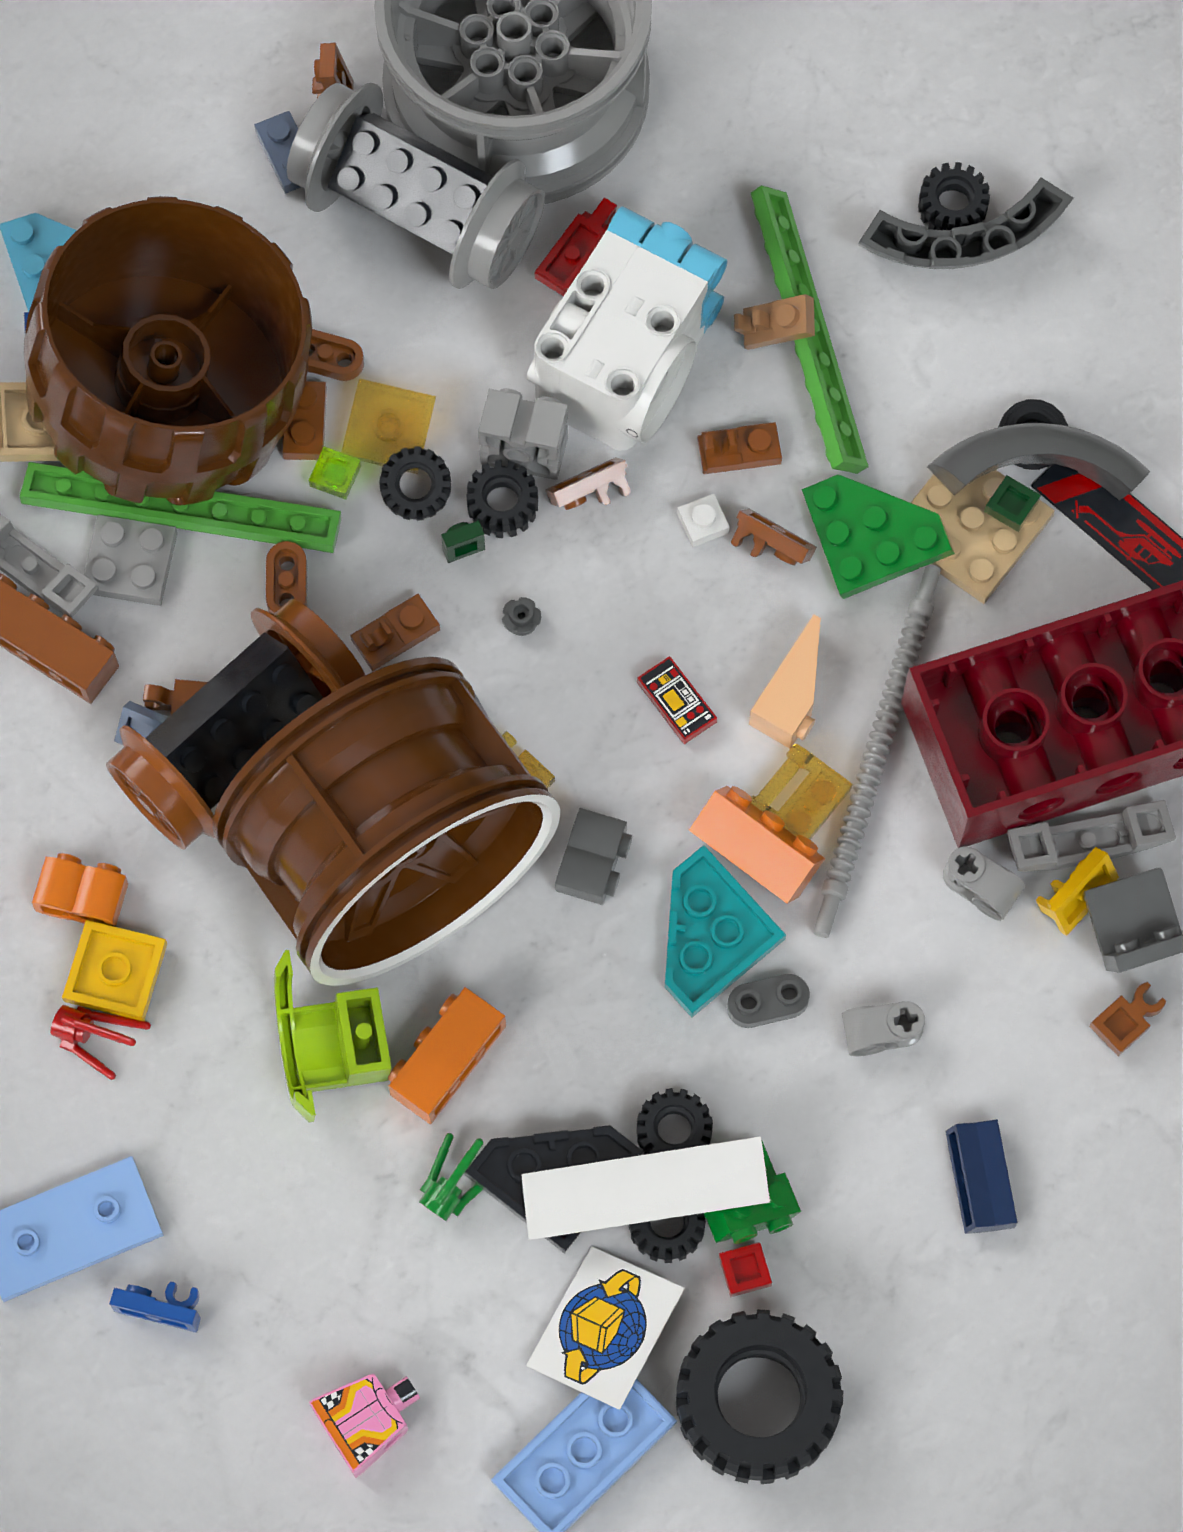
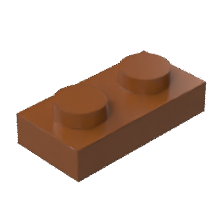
M306 381L296 414L288 429L284 432V460L324 459L326 382Z

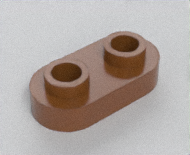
M312 329L310 349L314 353L308 359V372L340 381H349L360 375L364 368V356L362 348L358 343L351 339ZM344 359L351 361V364L346 367L338 365Z
M293 542L277 543L269 550L266 557V603L268 611L272 614L282 607L280 603L284 599H295L307 606V559L304 550ZM285 562H292L294 564V567L290 570L280 568Z

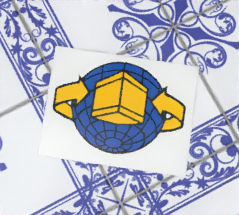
M591 1246L526 1366L620 1410L685 1288Z

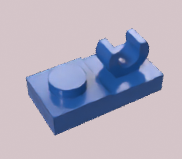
M170 1282L166 1287L165 1297L168 1303L157 1301L156 1298L151 1297V1290L130 1284L127 1285L126 1290L114 1288L109 1303L114 1312L196 1333L201 1320L197 1310H193L199 1302L200 1295L198 1289L192 1287L189 1298L180 1302L175 1299L177 1284L175 1282Z

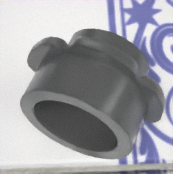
M521 597L517 601L510 600L503 608L504 617L502 618V623L511 633L525 636L532 633L536 626L540 624L542 618L541 611L535 607V602L529 598ZM524 613L525 617L523 619L518 618V614Z

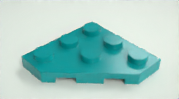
M705 845L700 847L673 870L665 973V989L693 1018L786 939V934Z

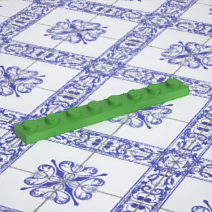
M761 185L751 192V197L755 207L754 213L764 237V247L770 257L775 274L774 281L780 291L781 298L786 299L804 294L814 298L815 336L794 340L795 352L800 359L804 372L805 386L810 393L816 413L815 420L821 430L825 443L826 457L832 469L858 474L869 466L787 192Z
M33 462L28 463L20 492L21 504L95 516L104 515L272 544L289 541L298 544L304 549L334 553L342 520L341 511L217 491L214 492L212 499L189 505H175L166 498L145 497L142 503H135L110 495L105 490L102 482L84 471L75 475L65 467Z

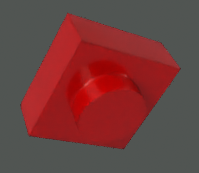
M760 1242L719 1253V1260L730 1298L772 1286V1280Z

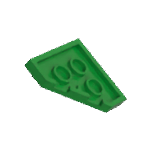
M839 474L801 489L837 589L843 599L955 554L942 518L938 513Z

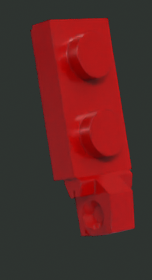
M604 197L592 214L587 211L582 215L578 213L535 270V279L564 296L607 231L616 213L617 205Z

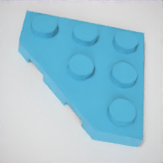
M38 213L0 224V230L28 312L34 299L42 270L49 256L57 246H63L77 231Z

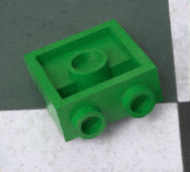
M763 1141L762 1147L770 1203L704 1213L716 1243L732 1239L734 1244H740L753 1239L758 1235L757 1231L768 1229L769 1234L781 1232L793 1225L792 1218L801 1212L786 1173L776 1175Z

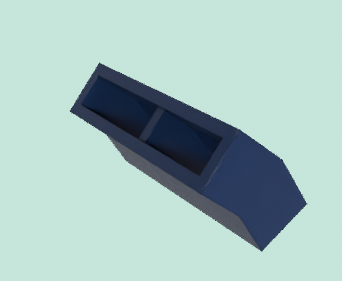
M998 1119L955 1124L945 1132L964 1233H982L1015 1228L1018 1221Z

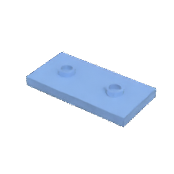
M132 1156L0 1210V1296L3 1302L164 1236Z
M637 1379L620 1410L581 1392L491 1479V1482L538 1532H566L677 1423V1420Z

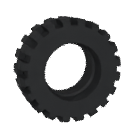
M757 1309V1313L752 1315H746L745 1311L733 1313L731 1319L724 1322L719 1319L709 1326V1330L703 1336L699 1335L691 1344V1350L688 1355L683 1359L676 1388V1411L681 1423L680 1429L685 1440H689L693 1446V1452L701 1461L705 1459L712 1465V1470L722 1476L724 1473L736 1477L735 1481L747 1484L749 1480H757L761 1484L774 1483L775 1479L785 1477L787 1480L798 1475L799 1471L804 1467H810L819 1458L823 1450L827 1448L833 1438L841 1417L840 1413L844 1391L841 1390L840 1381L842 1376L839 1365L834 1364L831 1358L833 1352L827 1343L821 1344L815 1337L817 1332L807 1324L803 1328L794 1323L795 1317L785 1313H783L782 1317L770 1315V1310ZM766 1358L778 1362L792 1373L798 1384L800 1392L799 1410L792 1423L778 1434L769 1437L745 1435L734 1429L726 1421L718 1403L719 1384L727 1370L743 1359Z

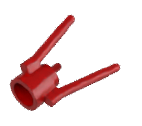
M62 1005L52 1021L51 1035L61 1039L60 1048L74 1053L110 1080H114L116 1074L81 1048L78 1042L85 1044L91 1034L129 1046H135L136 1040L124 1034L95 1025L94 1021L145 1030L151 1027V1024L147 1021L143 1022L123 1016L91 1011L81 1006L74 1009L67 1005Z

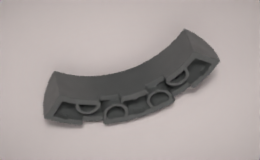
M1040 177L1034 187L1004 214L986 223L980 222L969 226L956 227L952 230L927 229L925 226L908 223L879 210L858 244L878 256L912 267L928 269L973 267L1011 254L1035 240L1063 214L1074 197Z
M1022 423L997 427L978 433L943 452L927 466L954 496L977 478L998 468L1019 463L1057 464L1075 469L1079 474L1095 481L1108 490L1119 501L1132 492L1150 473L1134 456L1098 435L1082 429L1048 423Z

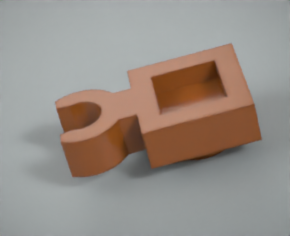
M1148 982L1141 984L1136 989L1131 1003L1121 995L1096 1017L1089 1026L1118 1057L1150 1028L1151 1025L1144 1017L1156 1016L1162 1011L1166 1003L1164 998H1161L1154 1005L1144 1002L1143 995L1151 987Z

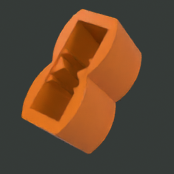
M59 853L57 858L46 856L32 900L35 911L60 919L74 920L85 924L86 920L116 927L128 888L127 878L121 874V869L107 863H98L97 867L84 866L81 864V859L65 853Z

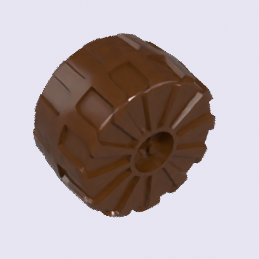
M147 197V200L132 202L115 208L107 207L86 218L82 226L63 246H57L45 263L29 310L24 337L26 401L33 422H42L49 436L54 441L55 457L73 474L76 475L84 471L102 482L105 490L110 495L135 503H142L145 497L166 498L175 505L204 502L213 498L216 489L225 485L237 486L244 484L261 471L268 463L277 442L288 429L299 407L307 378L312 335V315L309 301L303 297L298 281L292 271L293 264L276 243H271L254 227L244 222L243 217L227 209L193 201L179 200L177 197Z

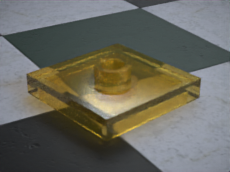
M359 378L341 457L383 466L384 463H387L389 457L393 453L400 452V449L406 447L410 449L414 448V446H420L424 449L436 396ZM414 468L406 472L418 474L419 469Z

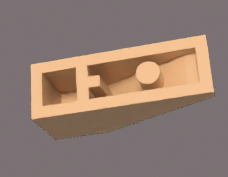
M813 614L750 711V726L791 749L797 738L803 741L815 723V719L811 716L814 704L821 618Z

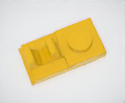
M1097 847L1077 864L1066 883L1059 880H1053L1050 883L1055 893L1050 900L1042 896H1038L1036 899L1041 912L1054 919L1060 932L1066 936L1088 913L1083 896L1084 891L1116 881L1119 878L1108 853Z

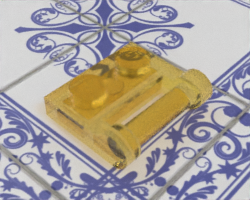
M794 744L786 753L787 760L757 796H751V803L762 812L767 810L779 816L785 822L784 828L796 837L797 835H802L811 840L851 791L853 784L805 748ZM800 768L809 772L807 777L780 810L776 811L770 806L798 770Z

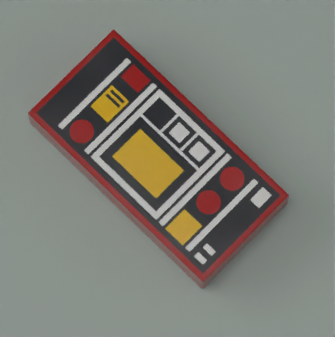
M670 656L637 677V684L683 744H686L717 723L716 715Z

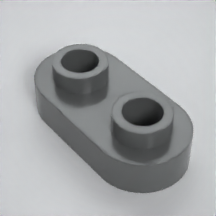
M783 974L737 986L730 993L727 1012L730 1019L736 1025L743 1028H753L795 1018L801 1015L808 1006L810 998L809 987L801 977L794 974ZM786 988H791L796 992L797 996L792 1000H787L782 996L781 992ZM745 998H752L756 1002V1006L753 1009H745L742 1007L741 1001Z

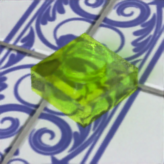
M324 446L308 480L309 486L346 500L360 471L361 460Z

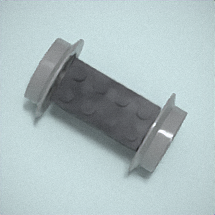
M341 83L329 86L316 99L304 117L292 143L287 162L288 179L305 189L307 207L314 212L323 211L342 195L453 254L449 273L450 283L453 287L461 289L474 280L490 289H496L502 285L515 270L528 249L544 209V191L526 182L525 164L518 159L511 160L495 176H492L381 117L383 93L378 85L367 83L356 91Z

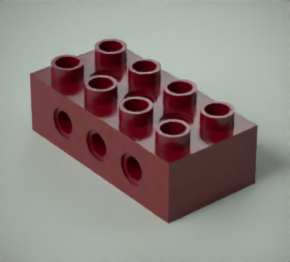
M1183 580L909 668L901 704L958 848L967 847L1007 834V831L1010 829L1031 826L1183 776ZM1151 684H1166L1174 690V693H1161L1155 690ZM1079 707L1089 708L1099 717L1092 719L1083 718L1077 715L1074 709ZM1011 732L1020 737L1023 742L1015 744L1005 743L996 734Z

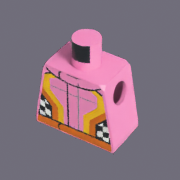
M370 1374L314 1398L309 1403L353 1475L357 1478L406 1434L408 1427L399 1412L419 1400L420 1397L407 1376L385 1390L376 1375Z

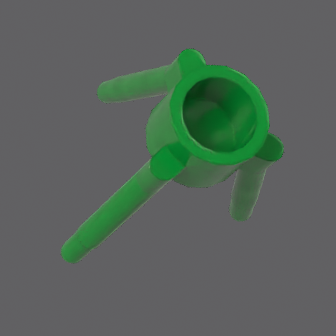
M447 1133L429 1176L420 1188L424 1195L419 1200V1203L445 1221L448 1220L452 1213L458 1217L464 1207L483 1190L475 1184L463 1196L458 1198L462 1190L456 1186L482 1147L483 1140L481 1138L475 1140L449 1179L447 1180L441 1176L436 1183L454 1138L452 1133Z

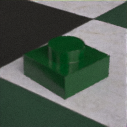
M1006 475L986 504L984 512L1019 532L1038 504L1041 495Z
M479 520L470 524L467 522L457 523L451 526L446 533L441 534L442 549L448 563L485 550V537Z

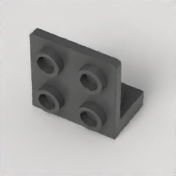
M1154 868L1084 891L1083 896L1106 971L1121 973L1183 953V930L1180 928L1164 872L1161 868Z

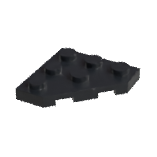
M611 1125L576 1131L564 1130L538 1133L532 1136L515 1138H494L487 1143L465 1171L464 1175L527 1224L521 1174L640 1156L644 1151ZM581 1232L546 1237L545 1239L565 1254Z

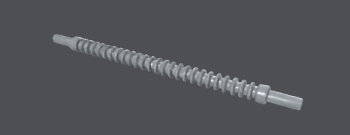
M929 564L925 567L916 599L911 600L909 603L907 614L910 617L904 620L908 627L901 629L904 637L898 639V644L901 648L895 649V654L898 657L892 660V665L895 668L890 669L888 672L892 678L885 681L888 689L882 691L885 699L879 701V706L882 710L876 711V717L879 720L874 721L872 724L876 730L869 733L872 741L866 743L869 752L863 753V758L866 760V762L860 764V769L863 772L858 773L856 776L860 783L853 785L856 794L850 796L853 804L848 805L846 809L850 815H846L843 818L847 825L840 828V832L843 834V836L837 838V843L840 847L834 848L833 851L837 857L830 860V864L833 866V869L827 870V875L830 879L824 880L821 889L824 898L813 931L819 937H829L839 902L846 898L848 886L845 882L851 881V875L848 872L853 871L855 868L851 861L858 859V854L855 852V850L861 848V843L858 839L864 838L865 835L861 829L868 826L867 821L864 819L871 816L868 807L874 806V801L871 799V797L877 795V790L874 786H879L881 783L877 776H881L884 773L881 765L887 763L884 755L890 753V748L887 744L893 743L894 740L890 734H894L897 731L896 726L893 724L900 721L897 713L903 711L900 703L908 670L916 666L913 661L919 659L916 651L922 649V644L919 641L925 639V634L922 631L928 629L926 621L931 619L934 610L931 601L941 569L936 565Z

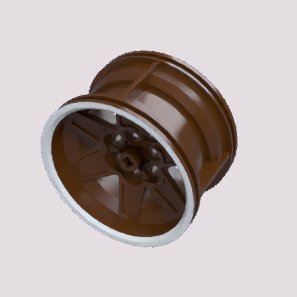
M421 657L386 666L356 679L323 698L288 723L249 759L231 781L215 810L212 829L215 838L231 861L247 868L296 938L297 955L314 980L328 986H339L367 980L399 967L427 952L481 915L512 888L541 856L558 827L560 807L556 799L548 792L544 783L540 779L531 776L477 703L472 686L464 678L459 668L448 659Z

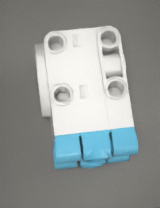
M621 206L613 216L607 231L580 273L576 276L564 297L555 306L549 320L535 341V358L529 367L527 380L535 384L536 398L539 399L540 397L547 396L559 400L561 404H566L568 409L566 424L599 440L612 449L618 451L628 450L637 441L642 444L648 442L661 427L678 399L693 365L697 345L706 330L716 320L722 308L724 296L713 290L725 272L727 259L698 244H693L690 235L680 226L671 222L655 225L653 221Z

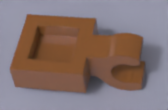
M175 679L174 690H169L159 685L147 684L144 686V707L151 710L171 711L172 715L208 682Z

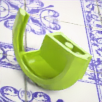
M285 950L274 971V997L281 1055L292 1106L311 1123L314 1122L316 1115L312 1092L388 1081L392 1068L378 987L336 993L335 1002L293 1008V970L290 952Z

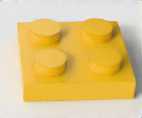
M86 920L62 995L63 1001L144 1022L167 948L166 939Z

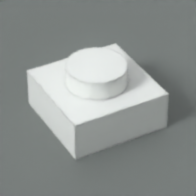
M715 494L677 507V515L692 547L729 534L730 527Z

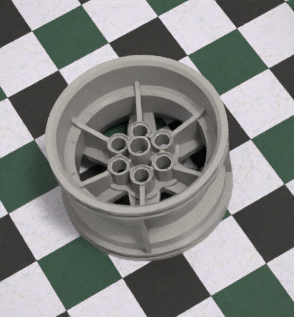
M375 0L377 38L384 58L382 82L388 121L492 176H495L511 160L518 159L522 161L526 166V182L544 191V204L571 197L599 182L625 158L634 145L642 129L649 103L650 71L647 46L651 31L652 0H531L525 7L521 0H474L476 14L467 16L462 20L461 24L433 14L451 0ZM600 14L610 32L615 50L575 48L570 46V42ZM537 21H542V22H547V24H542V25H541V24H537V23H535V22H537ZM475 37L484 38L483 40H480V41L470 40V39L475 38ZM550 53L559 54L557 57H548L546 55ZM418 64L463 73L452 88L439 95L428 85ZM483 70H493V71H495V72H493V73H491V74H483V73H481ZM526 78L532 79V81L529 82H521ZM558 92L579 97V99L555 109L553 94ZM499 107H504L508 116L494 115L492 113Z

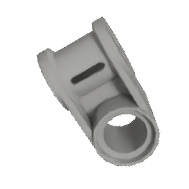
M972 847L956 849L950 855L943 870V879L951 890L970 901L985 915L999 921L1004 919L1025 888L1024 882L1015 873L999 866ZM965 864L971 869L963 876L957 871Z
M909 1001L880 1006H862L842 1013L850 1056H866L884 1050L912 1046L920 1040L925 1025V1016L922 1009L917 1004ZM900 1017H906L908 1023H913L911 1031L904 1032L902 1025H898Z

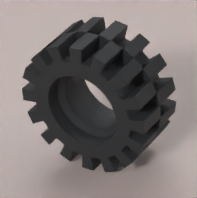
M949 162L942 164L941 171L937 167L933 168L930 172V177L928 175L925 176L919 195L918 213L921 212L920 219L923 224L929 221L928 229L936 230L937 227L940 230H952L956 227L969 226L985 220L990 201V194H988L990 188L988 182L983 183L984 176L981 172L974 176L975 168L968 165L966 171L961 170L962 163L955 162L954 169H950ZM946 191H958L967 196L969 204L962 210H950L941 205L939 197Z
M420 446L400 449L401 451L396 454L393 453L382 467L379 485L383 501L391 509V512L403 517V519H417V521H420L427 517L431 518L440 509H443L450 496L451 476L449 468H447L445 461L430 449L425 450ZM414 468L425 471L431 479L430 491L419 499H411L405 496L400 489L402 475Z
M495 460V467L490 468L488 463L482 465V473L476 470L472 474V482L468 481L466 494L468 514L470 518H473V522L479 520L484 534L490 536L491 532L495 531L496 538H503V532H509L510 537L517 536L518 528L524 532L528 529V521L534 522L536 511H538V488L535 486L533 475L527 476V469L521 465L519 469H516L515 462L508 460L506 467L502 466L501 460ZM507 487L517 494L518 501L510 510L497 511L491 508L487 502L489 493L496 488Z
M673 1088L666 1089L664 1094L660 1095L659 1091L653 1094L650 1101L646 1100L642 1105L641 1113L639 1112L637 1118V1142L639 1148L643 1149L644 1155L709 1145L712 1139L713 1120L709 1115V1108L706 1103L702 1105L699 1096L694 1093L692 1097L687 1094L688 1090L680 1089V1092H673ZM678 1114L688 1120L691 1126V1133L687 1140L680 1144H670L660 1137L658 1125L667 1115Z
M704 1213L683 1216L684 1226L673 1237H662L655 1233L650 1221L629 1224L633 1244H637L638 1251L643 1255L645 1253L650 1255V1259L657 1262L658 1259H663L665 1263H672V1260L677 1258L681 1261L686 1259L688 1253L691 1252L693 1254L699 1242H702L706 1225Z

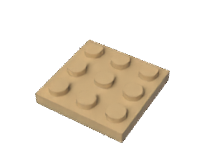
M995 470L977 478L966 485L955 496L933 474L911 503L940 515L955 554L936 561L932 565H936L941 569L940 574L985 604L1052 519L1055 510L1039 500L1020 531L1017 532L984 512L986 504L1005 478L999 471Z

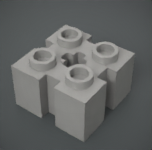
M489 388L478 429L479 445H481L479 451L480 464L488 463L489 466L495 467V460H501L502 466L507 467L509 460L515 462V468H520L521 465L524 466L529 475L558 480L568 440V425H566L568 419L567 405L561 404L559 400L547 396L540 397L539 399L536 398L535 402L522 400V394L516 390L503 388L499 391Z

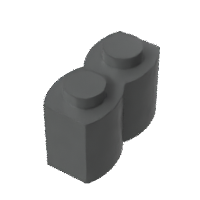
M579 808L556 878V892L600 905L604 904L606 895L614 897L620 879V873L615 872L614 869L619 857L626 859L633 836L626 833L627 821Z

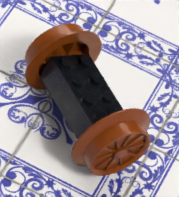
M290 599L274 614L260 608H255L251 612V619L260 636L146 738L129 726L123 725L119 729L124 747L106 763L109 773L147 820L180 849L185 850L201 834L215 838L212 829L214 814L211 809L219 803L222 795L237 773L265 743L311 706L343 686L365 676L361 665L337 634L317 614L295 599Z

